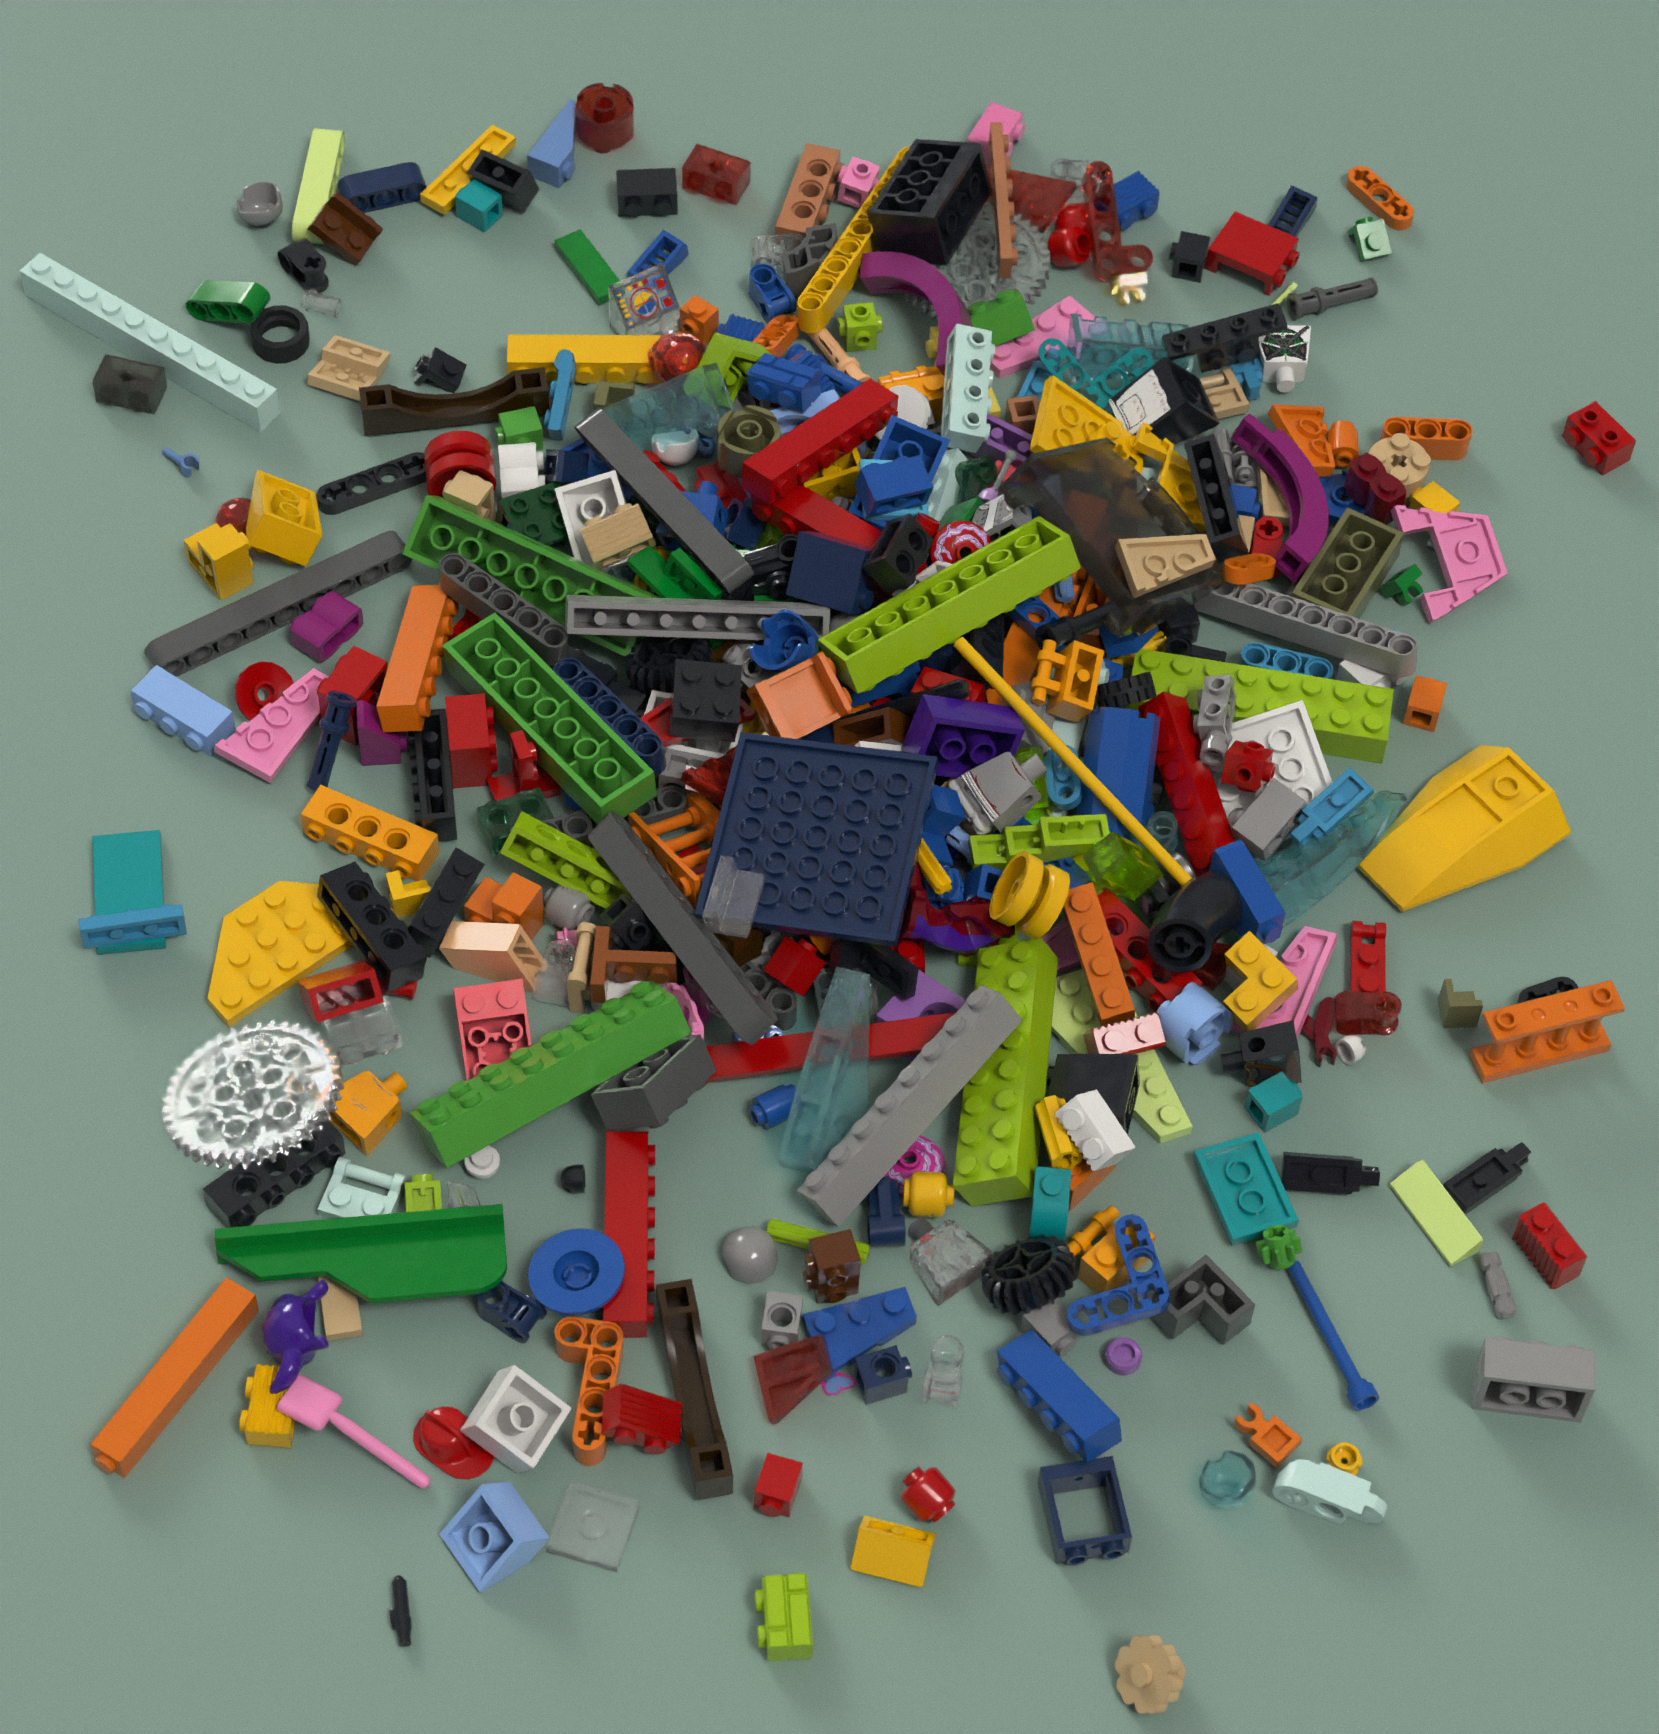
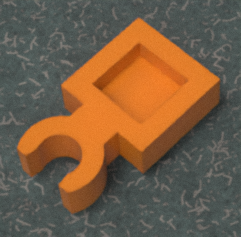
M1250 1403L1246 1412L1254 1420L1245 1421L1238 1415L1235 1417L1234 1426L1241 1433L1252 1434L1249 1445L1277 1469L1300 1446L1302 1438L1275 1415L1267 1422L1263 1418L1262 1410L1256 1404Z

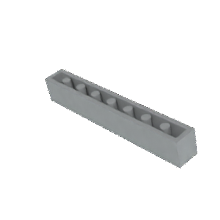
M566 595L565 630L567 634L765 640L766 636L761 629L762 620L771 618L783 609H788L809 623L815 629L818 638H821L829 633L830 609L815 603Z
M980 985L977 990L973 991L963 1006L945 1022L944 1027L937 1035L923 1046L920 1054L912 1063L900 1072L898 1078L887 1091L876 1099L875 1104L870 1110L855 1122L852 1130L844 1139L831 1149L827 1158L819 1167L807 1176L797 1192L819 1217L839 1227L1021 1023L1022 1019L1003 995L983 985Z

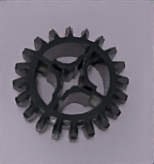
M646 636L644 640H638L637 646H632L631 653L625 656V671L628 680H630L631 685L634 686L636 691L642 692L647 696L651 694L652 690L671 694V678L675 659L712 662V651L705 638Z
M1040 1235L1037 1238L1029 1236L1023 1241L1016 1240V1243L1010 1246L1004 1245V1250L1001 1252H994L993 1259L985 1262L986 1267L981 1270L982 1278L980 1280L982 1282V1289L985 1297H987L994 1309H1000L1002 1313L1011 1311L1013 1315H1017L1021 1311L1029 1314L1033 1309L1039 1308L1041 1310L1047 1304L1053 1305L1056 1298H1063L1065 1291L1073 1288V1282L1077 1279L1076 1260L1064 1240H1058L1056 1236L1048 1238L1044 1235Z

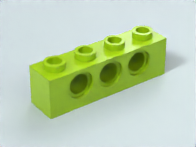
M523 811L520 813L500 851L501 854L563 887L585 893L590 901L605 909L622 893H625L629 898L631 897V894L598 851Z

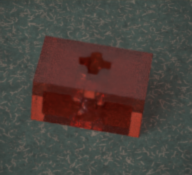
M696 144L682 166V188L736 206L750 183L751 161Z

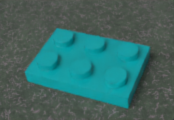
M1259 1132L1194 1150L1193 1159L1231 1246L1261 1238L1265 1229L1273 1225H1285L1289 1229L1298 1226L1299 1219Z

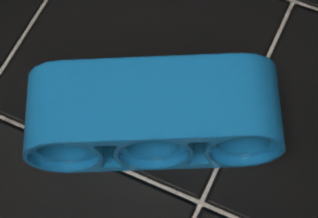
M1254 642L1245 645L1241 650L1240 665L1332 679L1333 666L1327 659Z

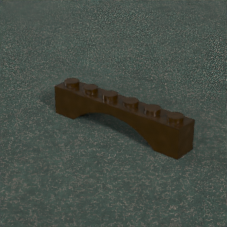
M545 367L515 370L487 386L455 394L435 395L416 393L391 384L359 388L365 435L499 421V413L535 406L538 416H545L546 410H549V390Z
M692 1279L657 1284L656 1306L676 1401L683 1404L681 1407L683 1412L680 1423L682 1425L681 1428L696 1500L733 1494V1471L711 1386Z

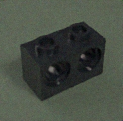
M910 513L890 520L886 523L862 567L887 594L899 589L905 590L915 582V575L919 567L927 560L929 556L928 551L934 539Z

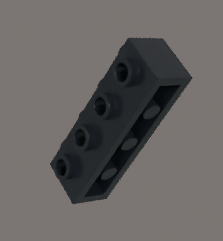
M446 709L431 710L430 716L425 718L422 731H408L409 748H416V755L410 756L412 776L418 775V782L412 783L414 803L420 802L421 810H414L415 825L438 834V841L458 840Z

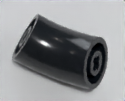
M1215 870L1207 871L1185 883L1165 901L1152 922L1147 941L1149 955L1156 964L1166 970L1178 973L1191 972L1205 964L1210 958L1212 948L1217 940L1235 930L1241 922L1242 903L1232 882L1223 873Z

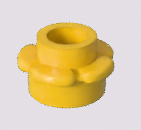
M1345 1442L1331 1448L1326 1456V1460L1329 1462L1328 1465L1354 1476L1358 1474V1468L1363 1463L1359 1450L1354 1445ZM1341 1459H1346L1347 1464L1341 1463Z

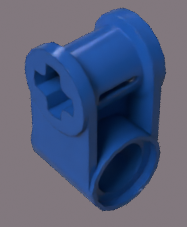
M760 263L751 268L749 296L766 322H770L775 316L785 312L790 314L796 312L797 304L792 291L784 284L774 267L769 264Z

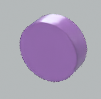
M1117 1338L1111 1341L1107 1346L1105 1363L1108 1369L1121 1376L1131 1375L1138 1370L1142 1359L1140 1346L1129 1338Z

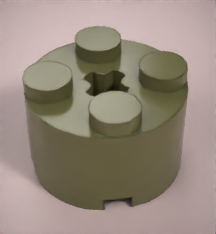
M754 405L744 406V410L734 412V409L726 412L720 419L717 428L719 467L733 476L742 478L743 462L781 437V427L777 423L775 415L765 408Z

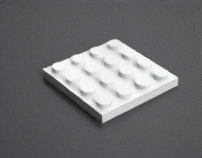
M1303 700L1232 724V740L1229 743L1228 749L1237 740L1244 743L1257 742L1262 744L1264 748L1274 750L1272 763H1276V769L1273 779H1277L1306 800V806L1333 783ZM1224 763L1221 765H1209L1232 830L1233 819L1239 811L1249 808L1254 802L1253 798L1257 791L1244 792L1235 785L1221 782Z

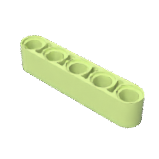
M313 129L292 223V239L294 242L307 238L311 243L324 244V241L307 228L324 203L336 192L345 147V133L342 130Z

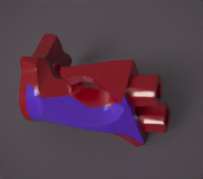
M916 861L899 937L925 939L934 946L959 952L965 957H971L978 953L981 948L999 945L1000 937L1010 938L1015 935V925L1008 927L992 919L989 912L990 901L987 900L960 901L946 905L941 909L934 908L928 900L926 890L922 887L919 863Z

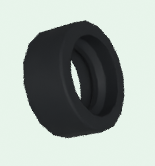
M274 305L265 308L257 319L250 324L252 347L256 355L265 361L288 363L297 360L305 354L309 347L308 322L304 314L296 308L286 305ZM275 327H289L298 332L292 339L284 342H272L262 337L265 332Z

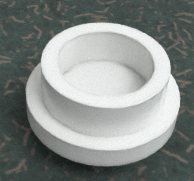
M486 1146L465 1158L466 1170L478 1179L490 1178L497 1172L500 1166V1156L496 1149L491 1146Z

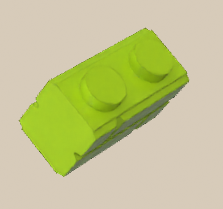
M807 1574L765 1575L762 1577V1589L755 1590L756 1613L763 1612L764 1625H757L758 1647L766 1648L768 1661L810 1659L813 1654V1639Z

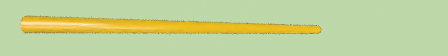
M964 637L958 639L953 646L1167 872L1181 886L1190 881L1192 877L967 640Z

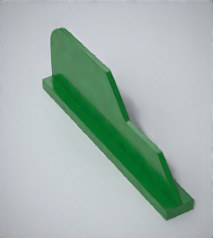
M503 1204L215 1229L214 1239L218 1264L232 1263L260 1282L327 1276L370 1304L479 1294L497 1286L507 1272Z

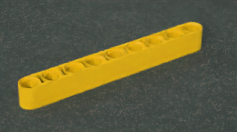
M905 147L898 152L797 300L798 325L803 332L813 334L825 328L859 278L863 253H871L878 250L875 244L873 227L868 219V212L910 147Z

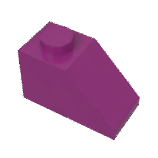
M363 700L357 701V729L362 766L402 764L401 751L407 750L406 731L383 732L377 707Z

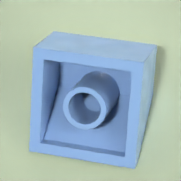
M510 1481L481 1484L439 1534L479 1592L487 1590L528 1564L550 1539Z

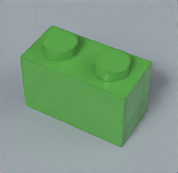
M1012 289L1004 290L998 293L996 298L986 303L979 301L967 308L973 327L992 331L991 344H995V347L1035 330L1024 298L1018 289L1014 291Z

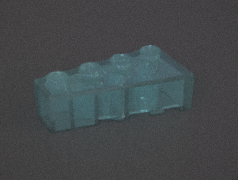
M1071 314L1067 349L1093 380L1133 348L1140 347L1146 349L1152 356V366L1164 356L1168 358L1162 342V335L1186 329L1189 326L1186 324L1151 321L1148 325H1139L1134 319H1124L1123 323L1108 322V318L1102 316H1095L1094 320L1082 319L1080 314ZM1135 353L1132 355L1133 363L1126 368L1124 362H1122L1118 367L1125 371L1128 377H1134L1135 375L1130 373V371L1135 367H1139L1141 370L1146 367L1144 364V360L1147 358L1146 355L1139 356ZM1194 355L1173 360L1177 365L1190 373L1192 372ZM1066 356L1067 361L1070 362L1071 359L1068 356ZM1069 367L1072 382H1078L1080 379L1079 371L1074 367ZM1111 372L1106 377V379L1123 378L1118 372Z
M713 363L698 367L607 406L602 410L630 438L718 426L722 416L734 409L718 365Z

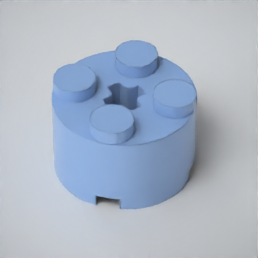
M1195 982L1187 984L1182 993L1172 1002L1170 1000L1163 1002L1156 1012L1159 1015L1164 1033L1165 1046L1184 1063L1189 1064L1190 1061L1193 1065L1202 1063L1215 1053L1222 1044L1218 1041V1038L1223 1031L1229 1034L1234 1021L1233 1013Z

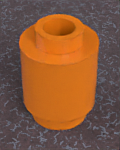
M1341 420L1333 423L1327 433V442L1331 444L1335 466L1346 468L1349 466L1350 461L1359 457L1358 431L1354 424L1349 421Z

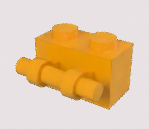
M922 365L915 367V370L900 373L899 370L889 372L887 376L878 377V383L887 389L894 386L907 385L920 391L928 397L935 423L942 422L945 377L936 366L926 367Z
M1044 640L1042 650L1038 652L1036 663L1039 665L1037 676L1032 679L1031 690L1033 691L1032 702L1037 705L1045 704L1046 694H1049L1047 713L1077 723L1093 711L1104 650L1074 640L1062 651L1056 653L1057 643L1053 640ZM1052 667L1055 668L1053 680L1050 679Z
M1112 1205L1103 1212L1098 1211L1091 1217V1223L1081 1232L1076 1231L1068 1239L1069 1243L1066 1245L1074 1257L1077 1254L1082 1256L1078 1279L1096 1294L1118 1288L1129 1278L1116 1242L1115 1226L1112 1223L1120 1216V1213ZM1132 1226L1127 1227L1126 1234L1130 1236L1132 1247H1139L1137 1231H1134ZM1149 1231L1154 1245L1156 1236ZM1101 1234L1103 1238L1093 1246L1091 1242ZM1136 1258L1132 1263L1133 1269L1137 1270L1149 1258Z

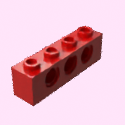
M1106 888L1097 896L1108 929L1117 933V935L1110 934L1126 984L1133 990H1137L1147 1000L1149 1007L1155 1013L1163 1002L1167 1000L1172 1002L1190 982H1195L1199 986L1203 984L1192 971L1178 973L1166 970L1156 964L1148 952L1147 941L1150 929L1109 888ZM1129 953H1136L1141 959H1135ZM1153 976L1162 978L1165 983L1155 981Z

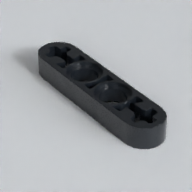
M411 453L321 486L316 494L319 510L326 515H336L425 483L427 472L425 471L424 453ZM387 474H393L398 477L390 483L381 480ZM360 484L368 487V490L363 493H356L352 489Z

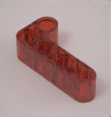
M1103 161L1092 162L1088 165L1082 178V192L1087 230L1092 242L1090 253L1094 275L1102 282L1143 278L1153 262L1152 251L1148 247L1139 244L1122 246L1112 170ZM1097 179H1098V180H1102L1101 183H1100V185H1099V190H1098V191H1096V189H1097V187H1098V185H1097ZM1094 203H1103L1107 207V211L1100 212L1096 210ZM1105 231L1109 233L1111 240L1104 241L1099 238L1097 233ZM1138 257L1142 259L1145 266H1135L1131 262V258ZM1101 261H1112L1115 269L1109 270L1104 268Z

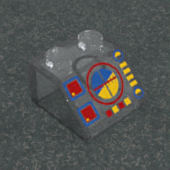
M662 263L608 286L609 327L615 335H665L680 328V306Z

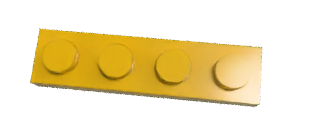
M491 125L420 194L421 203L445 215L456 204L455 196L457 192L471 182L467 171L483 149L500 158H504L516 146V137Z

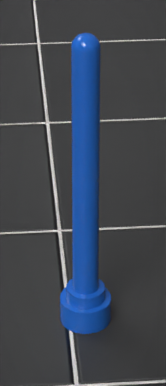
M1296 1260L1287 1269L1348 1383L1347 1398L1353 1410L1362 1411L1373 1406L1379 1400V1395L1371 1382H1367L1365 1378H1361L1302 1265Z

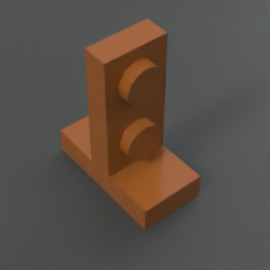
M596 926L590 982L592 1003H604L606 1001L608 980H617L624 983L652 980L656 984L677 982L678 963L675 952L611 950L610 926Z

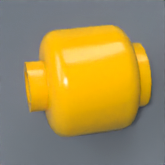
M914 1171L910 1179H905L903 1207H908L909 1213L912 1216L941 1218L945 1213L946 1206L953 1207L954 1187L953 1185H947V1177L944 1173Z

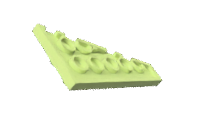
M1081 969L1056 977L1051 1030L1059 1037V1042L1071 1054H1088L1083 1035L1086 1031L1101 1025L1083 970ZM1155 1050L1137 1053L1136 1055L1139 1058L1140 1087L1133 1117L1159 1144L1191 1134L1193 1126Z

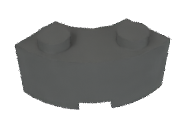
M836 223L806 228V237L802 243L793 250L782 253L785 285L792 291L795 299L799 298L838 241Z

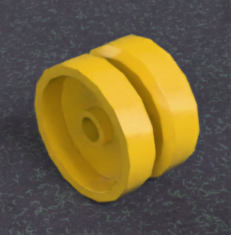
M1026 851L1017 853L1007 864L996 883L990 901V917L1008 927L1016 924V930L1035 940L1041 938L1055 923L1065 904L1070 886L1069 873L1052 864L1043 866V860Z

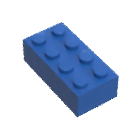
M892 415L873 459L894 460L901 456L909 458L920 455L932 482L950 440ZM857 493L849 512L864 520L863 506ZM864 520L865 522L869 523L870 525L876 527L881 531H883L886 523L888 522Z

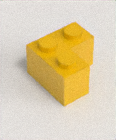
M215 523L184 540L188 562L220 601L253 584L252 569H254V564L248 551L251 549L250 542L243 532L238 533L231 523L221 528Z
M1250 931L1225 953L1226 964L1243 983L1223 1000V1004L1233 1013L1234 1021L1245 1032L1254 1030L1298 990V980Z

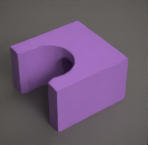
M918 970L915 996L904 1000L894 994L876 1015V1023L954 1013L963 1006L966 1000ZM918 1055L904 1057H906L910 1061H913Z

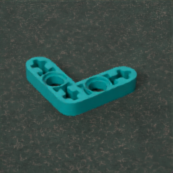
M1048 338L1040 344L1038 354L1043 364L1052 375L1063 381L1062 374L1065 369L1069 367L1076 368L1080 373V379L1076 384L1068 386L1076 390L1087 380L1090 385L1084 388L1090 395L1095 393L1098 395L1095 401L1098 404L1097 406L1102 409L1109 404L1108 400L1147 371L1153 364L1152 356L1146 349L1140 347L1133 348L1092 380L1060 340ZM1048 344L1052 347L1059 345L1060 350L1057 353L1062 360L1066 356L1071 359L1070 362L1063 364L1058 372H1055L1052 368L1058 365L1052 357L1048 359L1044 357L1047 352L1045 346ZM1135 353L1139 356L1146 355L1147 358L1144 360L1146 367L1142 370L1139 367H1135L1130 371V373L1135 375L1131 380L1128 379L1126 372L1118 367L1122 362H1124L1126 368L1133 363L1132 355ZM1111 372H1118L1123 377V384L1117 390L1109 389L1106 385V377Z

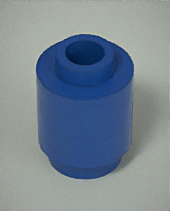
M781 1084L752 1098V1106L749 1108V1112L757 1126L762 1125L764 1129L768 1130L797 1116L798 1111L802 1110L804 1105L799 1091L793 1084L787 1086Z

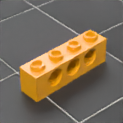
M323 785L319 786L301 812L303 833L312 840L326 842L345 854L352 853L365 859L373 866H382L391 871L399 870L401 878L422 880L440 853L438 834Z

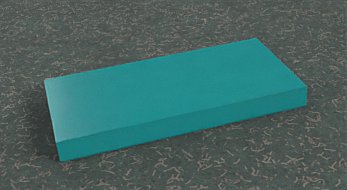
M160 830L92 836L95 915L117 914L132 909H152L164 905ZM166 937L96 947L97 954L166 948Z

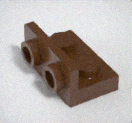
M337 192L324 203L307 228L355 266L362 260L373 241L383 231V228L373 218L365 215L347 198L342 197Z

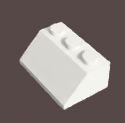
M616 470L554 488L574 558L593 567L596 566L579 529L584 528L585 523L591 518L601 516L604 519L615 514L614 510L617 507L627 504ZM630 557L602 569V571L615 577L634 572L627 565Z

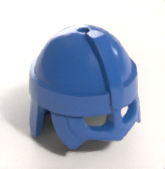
M783 609L771 618L762 620L761 629L766 636L764 646H750V653L755 663L762 668L780 673L818 654L819 643L817 640L819 638L815 629L801 616L788 609Z

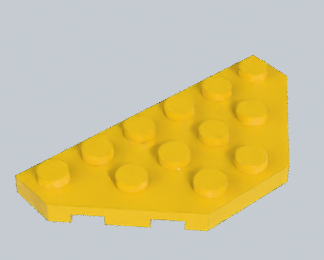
M278 881L224 916L208 993V1003L228 1027H231L296 984L297 980L305 978L353 946L317 898L319 884Z

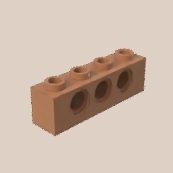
M806 143L775 226V247L793 250L806 237V228L820 226L821 222H826L829 213V205L827 204L829 201H834L837 190L835 182L838 180L839 173L844 166V163H840L841 150Z

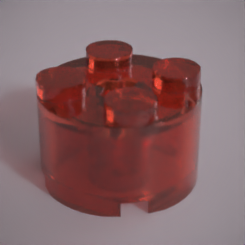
M595 83L582 89L577 96L575 104L576 133L578 138L600 154H606L611 149L621 147L633 139L634 104L630 92L617 84H613V87H604V83Z

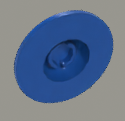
M571 1229L550 1237L534 1253L528 1269L529 1285L536 1300L546 1309L566 1316L588 1314L608 1304L620 1290L625 1276V1263L617 1244L605 1234L591 1229Z

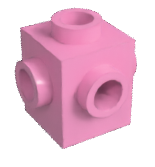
M853 156L848 167L843 166L839 173L837 182L840 183L837 200L860 209L880 180L878 179L880 166Z

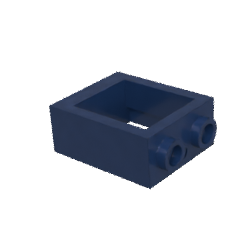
M1113 1456L1095 1458L1089 1463L1083 1460L1040 1467L1037 1483L1056 1564L1079 1565L1091 1558L1103 1557L1104 1559L1111 1560L1129 1553L1132 1534ZM1104 1486L1115 1535L1064 1542L1053 1494Z

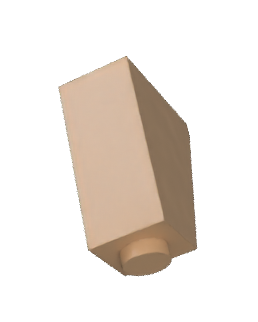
M452 921L439 947L454 969L495 982L523 979L524 991L530 993L537 992L548 968V964L520 924Z

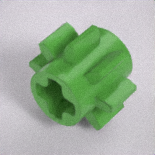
M1285 1225L1268 1227L1262 1233L1263 1240L1256 1242L1258 1256L1262 1257L1264 1265L1269 1264L1274 1269L1291 1267L1296 1261L1295 1254L1303 1252L1300 1237H1296L1295 1230H1289Z

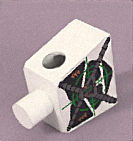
M1287 325L1286 330L1259 337V359L1263 366V382H1276L1277 389L1280 392H1290L1295 388V382L1304 381L1308 362L1311 325Z

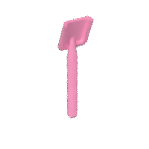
M299 1375L279 1401L277 1411L314 1431L322 1430L330 1421L342 1433L419 1488L425 1489L430 1485L431 1480L427 1474L352 1420L336 1412L342 1403V1398L338 1393L304 1375Z

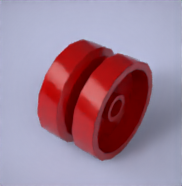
M451 431L431 440L424 450L428 494L444 498L442 493L445 484L449 480H453L459 470L471 475H477L483 480L492 483L495 492L496 475L493 467V449L489 441L480 434L470 431Z

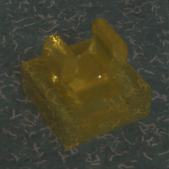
M1146 271L1117 276L1110 282L1112 293H1121L1120 302L1123 306L1129 304L1128 293H1134L1138 303L1144 301L1145 293L1142 288L1148 283Z

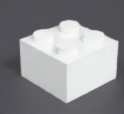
M512 1365L497 1372L460 1431L518 1474L534 1469L572 1408L516 1365Z

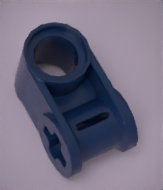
M503 1281L491 1290L477 1294V1312L480 1318L500 1329L519 1343H526L530 1338L529 1332L536 1322L543 1320L547 1315L546 1309L536 1299L524 1295ZM491 1297H496L500 1299L501 1302L497 1304H489L486 1302V1300Z

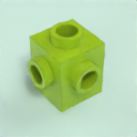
M873 302L843 305V318H838L839 336L844 337L846 352L877 349V333L882 332L881 314L875 313Z

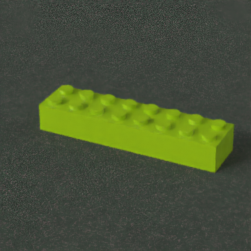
M1038 516L819 638L817 641L821 651L833 661L837 670L836 677L857 694L869 691L877 683L889 676L900 674L905 667L912 663L930 657L934 651L944 645L955 643L967 632L985 626L989 620L999 614L1010 612L1017 604L1024 600L1040 595L1044 589L1054 583L1067 580L1072 573L1081 569L1071 537Z
M1140 649L1135 653L1132 676L1150 671L1156 695L1167 692L1186 698L1193 719L1194 715H1199L1197 694L1198 690H1203L1205 676L1231 675L1235 681L1234 689L1237 696L1235 704L1236 715L1233 718V723L1303 700L1322 754L1382 764L1388 741L1394 689ZM1150 699L1129 704L1126 706V709L1139 711L1138 707Z
M1030 938L979 949L975 990L980 985H983L1001 993L1022 1021L965 1084L963 1089L953 1187L971 1206L1033 1196L1035 1169L1038 1166L1041 1128L1035 1112V1104L1041 1102L1045 1097L1058 957L1042 938L1036 940Z

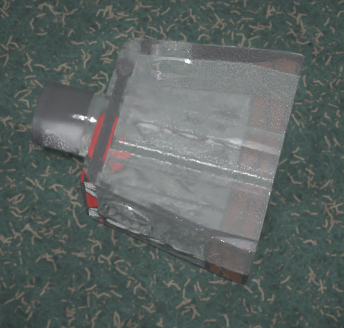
M922 1216L916 1219L908 1228L910 1234L916 1239L911 1245L910 1262L937 1306L982 1276L981 1270L986 1267L985 1262L993 1257L990 1249L952 1219H947L934 1228Z

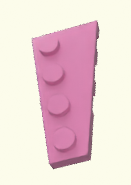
M1069 295L1032 319L1035 327L1034 331L996 346L993 360L990 363V370L998 378H1002L1030 368L1034 361L1041 360L1038 349L1040 344L1048 338L1058 339L1068 350L1074 348L1077 351L1087 347L1088 342L1096 339L1100 342L1109 339L1110 330ZM1050 344L1046 345L1045 349L1047 350V352L1044 355V357H1046L1050 347L1060 350L1059 345H1056L1054 347H1052Z

